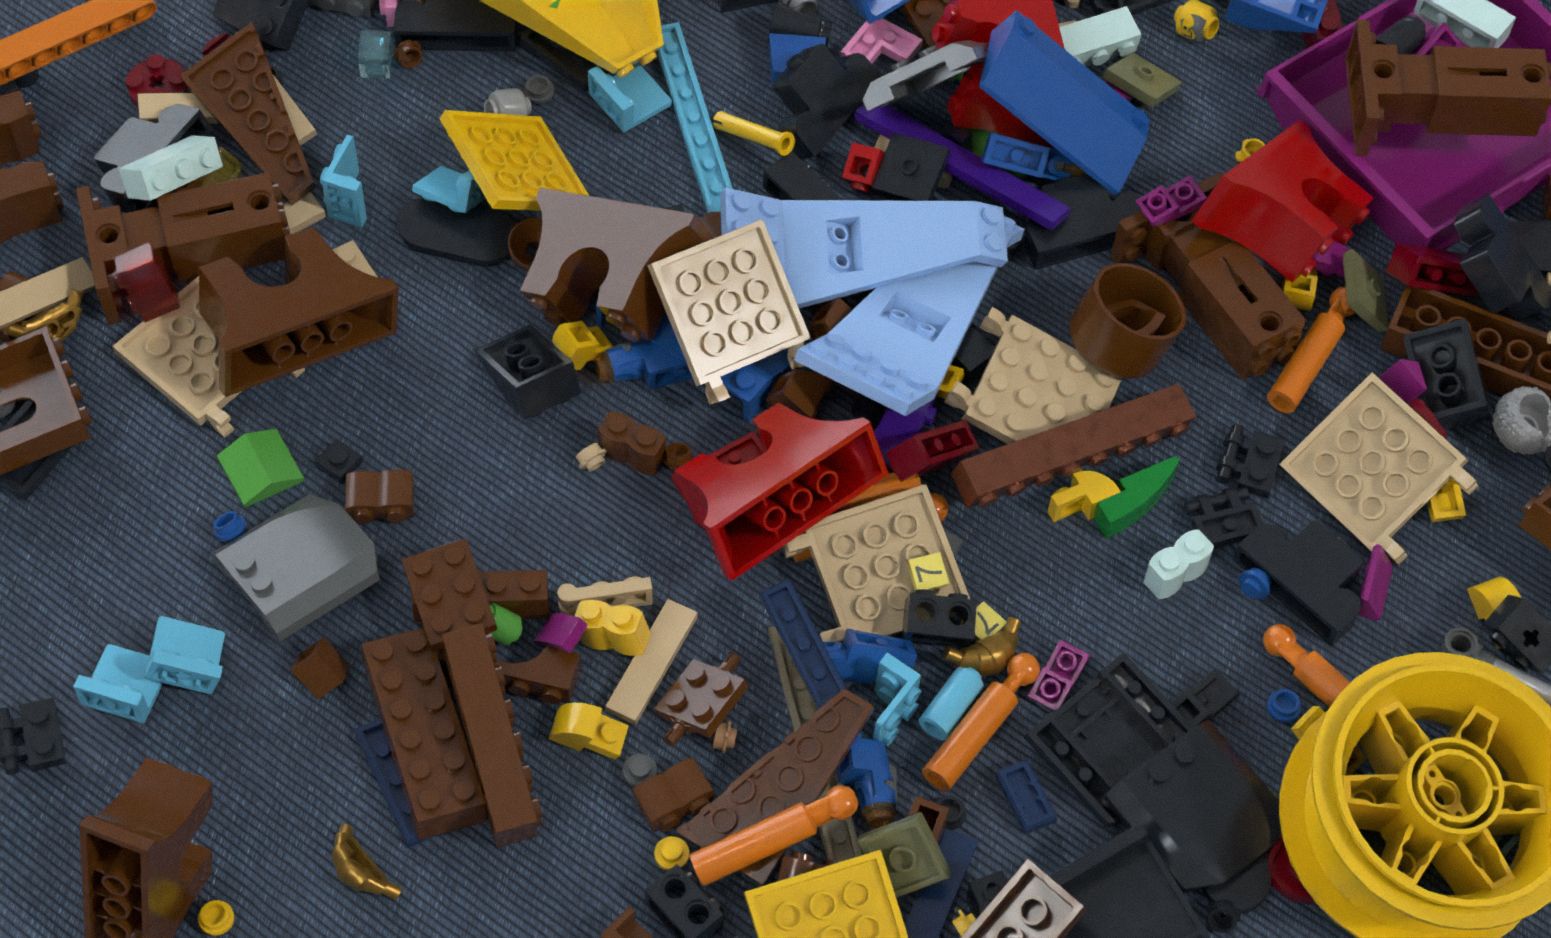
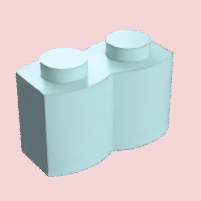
M1199 529L1183 534L1176 541L1174 547L1162 549L1151 558L1143 583L1158 599L1172 596L1181 588L1183 582L1192 581L1205 572L1214 545Z

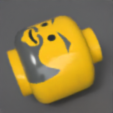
M1189 0L1184 5H1180L1174 14L1177 33L1196 43L1212 39L1220 25L1217 11L1212 6L1198 0Z

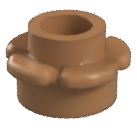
M728 720V723L722 722L714 735L712 748L722 750L723 754L726 752V748H734L737 729L731 728L732 722Z

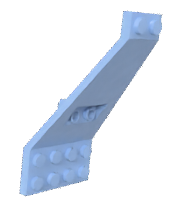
M726 187L720 193L722 235L763 219L799 309L972 261L1002 267L1008 261L1003 207L977 201L779 200Z
M1004 216L1006 247L1008 248L1021 240L1024 228L1015 225L1016 222L1013 219ZM972 261L877 287L828 334L799 348L794 361L906 416L935 398L998 266Z

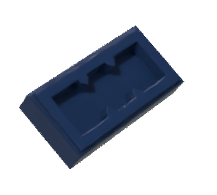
M1027 759L996 771L995 778L1025 835L1056 823L1057 816Z

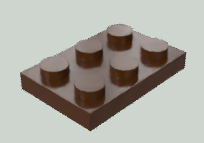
M466 538L401 559L432 651L443 648V633L482 623L485 634L497 630L493 613Z

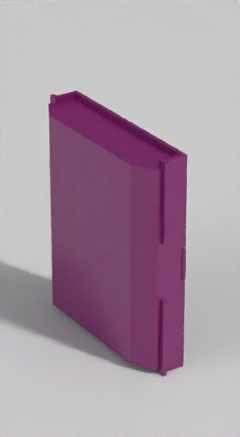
M1387 0L1359 16L1358 20H1369L1370 31L1377 36L1408 15L1419 17L1413 13L1417 0ZM1487 0L1516 17L1509 37L1499 48L1545 49L1546 61L1551 63V13L1537 0ZM1420 18V19L1425 23V25H1426V27H1425L1426 33H1427L1431 28L1435 27V26L1432 25L1431 23H1429V22L1425 21L1424 19ZM1356 21L1266 72L1262 85L1255 90L1262 99L1266 98L1284 130L1297 121L1302 120L1310 127L1315 142L1330 161L1374 197L1367 207L1371 210L1368 216L1395 244L1399 242L1447 250L1462 240L1456 231L1454 220L1463 205L1489 193L1503 214L1505 209L1544 186L1551 174V105H1549L1547 110L1546 123L1541 124L1536 137L1426 133L1425 124L1392 123L1390 132H1378L1377 142L1371 145L1368 156H1355L1345 57ZM1461 42V43L1463 44L1462 47H1470V46L1464 44L1463 42Z

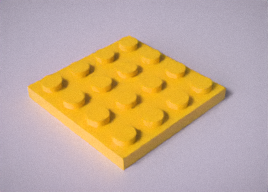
M445 110L439 118L492 209L541 211L535 199L540 188L589 196L541 116Z
M881 850L743 892L757 938H908Z

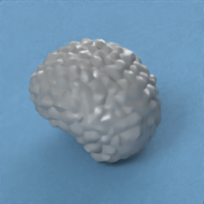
M1529 386L1515 388L1512 392L1502 396V399L1499 400L1495 407L1494 421L1492 422L1499 441L1514 453L1534 454L1545 452L1547 447L1551 445L1550 398L1542 390H1538L1537 387L1531 388Z

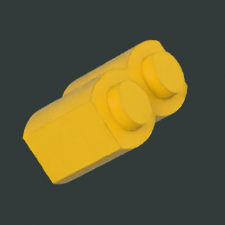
M599 600L580 601L575 613V617L581 618L588 625L580 638L583 645L595 650L613 648L616 652L628 656L644 654L651 632L643 612L628 605L611 607Z

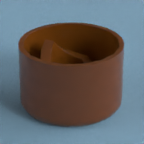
M1115 263L1104 267L1098 272L1073 311L1069 322V330L1074 346L1091 365L1111 376L1134 379L1148 375L1158 366L1184 328L1186 311L1177 292L1163 278L1146 268L1134 264Z

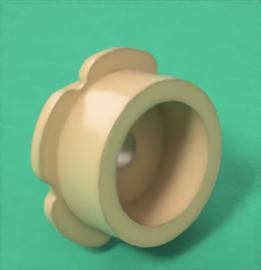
M593 443L584 448L576 456L580 463L578 467L580 469L587 468L589 472L596 470L605 463L603 457L607 452L606 449H601L598 443Z

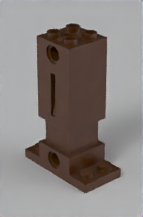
M1369 20L1356 21L1345 57L1355 156H1368L1371 145L1377 142L1378 132H1390L1392 123L1425 124L1426 133L1535 137L1539 132L1541 124L1546 123L1547 110L1549 105H1551L1549 81L1551 77V63L1546 61L1545 49L1434 46L1431 55L1398 54L1397 45L1376 44L1375 33L1370 31Z
M269 172L157 197L159 206L124 214L121 213L119 205L102 209L99 197H92L89 186L76 188L95 287L108 325L121 322L119 310L124 309L122 295L140 292L139 282L176 274L178 283L193 280L199 276L200 266L229 257L242 268L285 259V237L291 234L279 184H272Z
M1222 172L1197 183L1207 198L1224 175ZM1199 209L1173 221L1156 226L1150 224L1142 211L1119 221L1111 259L1114 263L1134 262L1144 254L1156 271L1166 268L1181 287L1179 297L1184 307L1243 381L1253 375L1255 377L1261 376L1269 367L1279 362L1283 364L1290 360L1302 336L1301 333L1306 319L1248 248L1234 240L1230 241L1228 237L1219 233L1200 229L1192 222Z

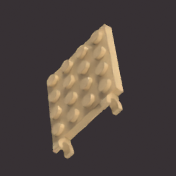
M763 219L647 265L695 385L699 386L705 383V393L709 404L718 403L730 398L721 380V376L777 352L788 349L787 356L792 370L804 366L794 361L797 350L804 346L803 342L811 338Z
M198 276L112 347L118 357L201 426L208 420L224 438L234 431L233 426L228 423L231 417L221 409L241 392L225 397L219 390L220 341L199 313ZM305 368L294 371L290 374L297 378L300 374H302L305 371Z
M992 307L988 315L983 319L980 329L993 333L1000 338L974 394L971 395L970 390L957 381L944 401L953 407L965 411L962 420H966V422L1010 444L1108 409L1122 378L1100 371L1085 360L1077 349L1014 315H1011L1008 321H1006L1005 316L999 310Z
M1373 373L1356 387L1280 463V466L1369 551H1372L1373 546L1379 544L1398 565L1408 555L1391 537L1451 478L1468 495L1478 487L1477 481L1462 468L1468 462L1467 458Z
M926 484L829 515L782 547L786 558L802 553L807 549L811 552L838 628L819 633L822 642L837 641L842 643L847 628L889 637L902 633L905 599L910 592H915L907 566L909 559L940 552L950 584L947 587L932 591L937 596L946 597L950 593H961L967 595L968 599H970ZM915 609L916 616L921 621H930L931 617L926 609ZM950 612V613H949V617H950V616H953V615H956V614H959V613H957V612Z

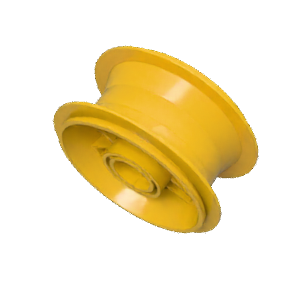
M1428 652L1394 657L1371 667L1356 677L1336 697L1328 711L1323 713L1304 732L1295 745L1284 769L1280 788L1279 818L1282 838L1289 860L1300 882L1316 904L1335 923L1357 938H1501L1513 930L1523 918L1534 914L1551 902L1550 705L1532 688L1510 673L1487 662L1464 655ZM1415 720L1439 726L1449 732L1446 737L1430 741ZM1358 742L1376 775H1345L1348 761ZM1434 794L1439 795L1444 800L1445 805L1439 804ZM1359 829L1380 832L1386 842L1381 858L1375 854L1361 835ZM1520 834L1519 846L1510 867L1492 835ZM1429 863L1435 866L1456 895L1437 894L1416 885ZM1399 865L1402 867L1403 872L1397 869Z

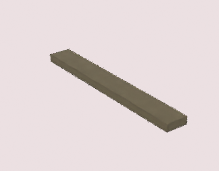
M775 626L768 628V634L792 729L796 732L812 718V715L818 709ZM837 771L820 799L825 797L832 787L844 786V784H838ZM852 816L844 820L834 819L818 827L826 860L842 862L862 855L857 842L858 837Z

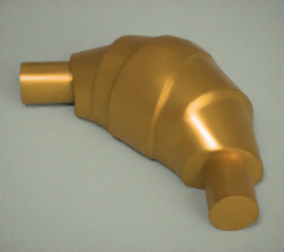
M72 289L67 302H61L52 308H47L34 315L33 318L24 321L21 325L11 324L5 327L4 334L19 338L47 326L52 338L59 336L61 342H63L77 328L76 324L83 310L80 308L84 292Z
M1008 617L1004 631H997L996 634L977 641L969 647H963L960 651L947 646L943 652V659L955 663V668L971 667L981 677L997 675L1004 670L1009 660L1015 656L1019 640L1017 633L1021 621Z
M349 824L341 825L339 832L335 836L334 850L332 852V860L340 881L358 892L365 891L377 895L384 894L396 900L402 888L387 880V876L376 866V863L368 853L363 850L358 840L353 837V827Z

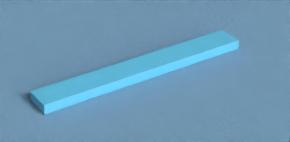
M676 22L661 25L664 45L656 51L703 203L707 213L721 212L720 193L725 187L733 189L680 24Z

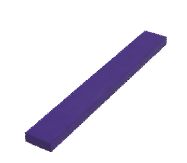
M862 105L855 111L854 119L888 139H891L894 132L948 147L951 150V154L944 169L946 172L1051 231L1069 216L1071 208L999 167L981 162V157L890 106L867 111L865 105Z

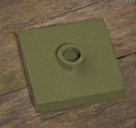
M1134 52L1106 68L1103 75L1106 81L1150 108L1178 92L1182 84L1181 81Z
M1353 249L1344 252L1342 256L1347 305L1377 332L1380 333L1388 330L1383 277Z
M922 812L866 832L857 838V842L864 855L881 850L896 898L949 879L952 875Z

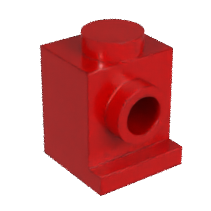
M852 142L842 178L851 183V189L867 193L873 184L885 152L881 149ZM869 167L867 175L864 176V170Z

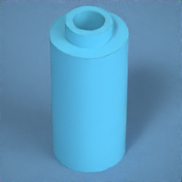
M957 667L919 718V724L926 733L942 741L949 737L984 688V684L981 681L982 677L975 669L971 667Z

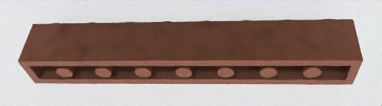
M1178 383L962 460L951 472V476L967 508L978 504L983 508L995 503L1000 496L1008 494V497L1017 496L1030 485L1035 484L1036 487H1042L1053 481L1055 476L1061 474L1064 477L1072 476L1073 473L1079 472L1082 469L1081 467L1090 464L1091 467L1099 466L1109 459L1108 457L1116 454L1118 458L1124 457L1135 451V447L1144 445L1145 448L1154 446L1162 440V437L1168 435L1171 438L1179 437L1189 430L1188 425L1197 416Z

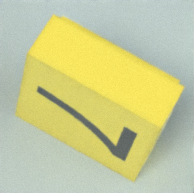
M940 552L907 561L914 590H935L947 587L950 584Z
M984 601L976 608L974 638L976 642L996 634L997 631H1004L1007 623Z

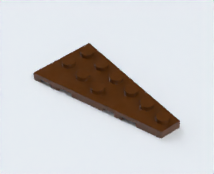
M251 22L179 76L182 82L262 173L269 172L272 184H279L281 195L292 206L315 189L316 186L253 22Z
M844 688L815 712L809 721L796 732L793 731L784 739V742L771 753L769 751L732 782L726 791L713 802L706 804L699 810L700 813L687 824L684 823L676 832L697 846L704 848L799 802L808 805L820 799L875 707ZM789 847L738 871L765 886Z

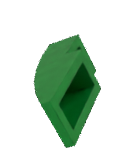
M1177 456L1120 479L1118 488L1121 492L1097 502L1094 520L1106 539L1135 523L1159 501L1175 477L1179 464Z

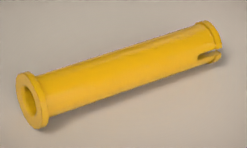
M719 111L714 116L713 120L722 122V124L713 122L716 130L724 131L777 150L779 155H788L794 147L795 138L791 132L781 133L724 111Z

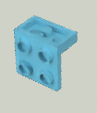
M639 63L633 65L635 70L622 78H619L617 74L614 76L605 74L599 66H596L588 71L589 94L623 133L672 105L671 98Z
M347 135L343 143L336 146L330 166L323 169L320 184L323 186V202L326 204L328 217L362 228L367 220L362 184L356 180L359 174L354 136Z
M440 166L413 184L412 191L422 195L425 200L439 202L448 206L452 211L459 213L468 212L486 199L470 170L461 174Z
M160 616L155 628L145 679L212 695L221 678L223 666L219 665L225 633L220 630Z
M108 644L92 677L79 675L73 687L81 705L144 724L163 683L145 679L149 660L148 655Z
M886 653L879 662L874 690L878 697L888 704V707L875 723L873 740L882 741L886 746H889L899 732L897 726L903 719L909 721L918 708L916 700L921 693L919 689L921 675L889 653Z

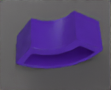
M935 398L906 416L888 407L886 408L884 416L874 433L886 467L891 468L886 452L912 436L923 433L926 425L932 426L937 413V409L933 407Z

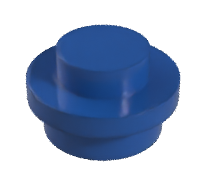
M234 511L227 512L214 522V534L219 541L227 540L230 542L243 534L246 521L243 516L237 515Z
M1251 568L1239 576V584L1246 596L1264 599L1270 592L1271 579L1263 570Z
M1289 689L1273 692L1267 701L1269 714L1279 722H1291L1301 712L1302 706L1299 697Z

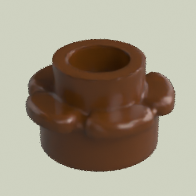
M404 40L394 50V59L398 60L397 63L405 68L417 66L423 57L421 45L417 41Z
M680 442L669 444L665 449V456L662 458V462L673 471L694 458L692 457L691 447Z

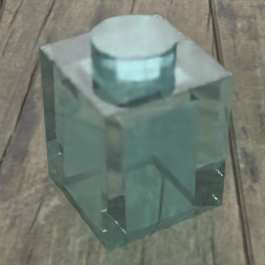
M361 30L358 51V65L361 78H391L394 52L391 31Z

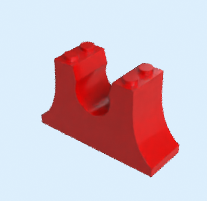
M952 0L945 7L944 14L932 30V39L936 44L937 50L951 43L964 40L989 43L992 30L1017 10L1023 16L1030 18L1040 30L1064 48L1053 0ZM984 63L973 64L967 74L962 77L955 93L948 100V111L951 113L953 125L955 127L998 132L1013 138L1053 147L979 87Z
M1299 120L1224 174L1196 213L1192 222L1200 229L1219 233L1245 246L1293 283L1301 275L1306 278L1318 264L1314 261L1319 253L1324 255L1334 242L1346 245L1354 235V232L1351 231L1354 224L1360 225L1370 214L1371 210L1367 207L1374 197L1330 161L1315 142L1310 127L1302 120Z
M778 402L753 419L765 453L758 458L743 464L728 465L721 463L716 457L700 453L674 470L694 521L706 529L726 578L733 581L889 475L870 421L863 417L848 421L816 420L803 416Z

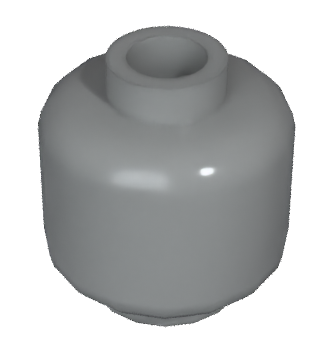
M518 88L493 91L484 103L485 113L528 116L532 110L530 99L525 97Z

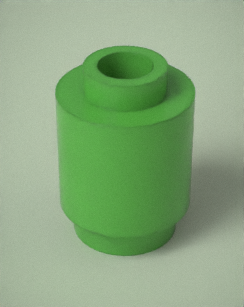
M493 602L489 605L497 625V630L490 632L493 635L494 641L504 646L517 641L523 630L521 617Z

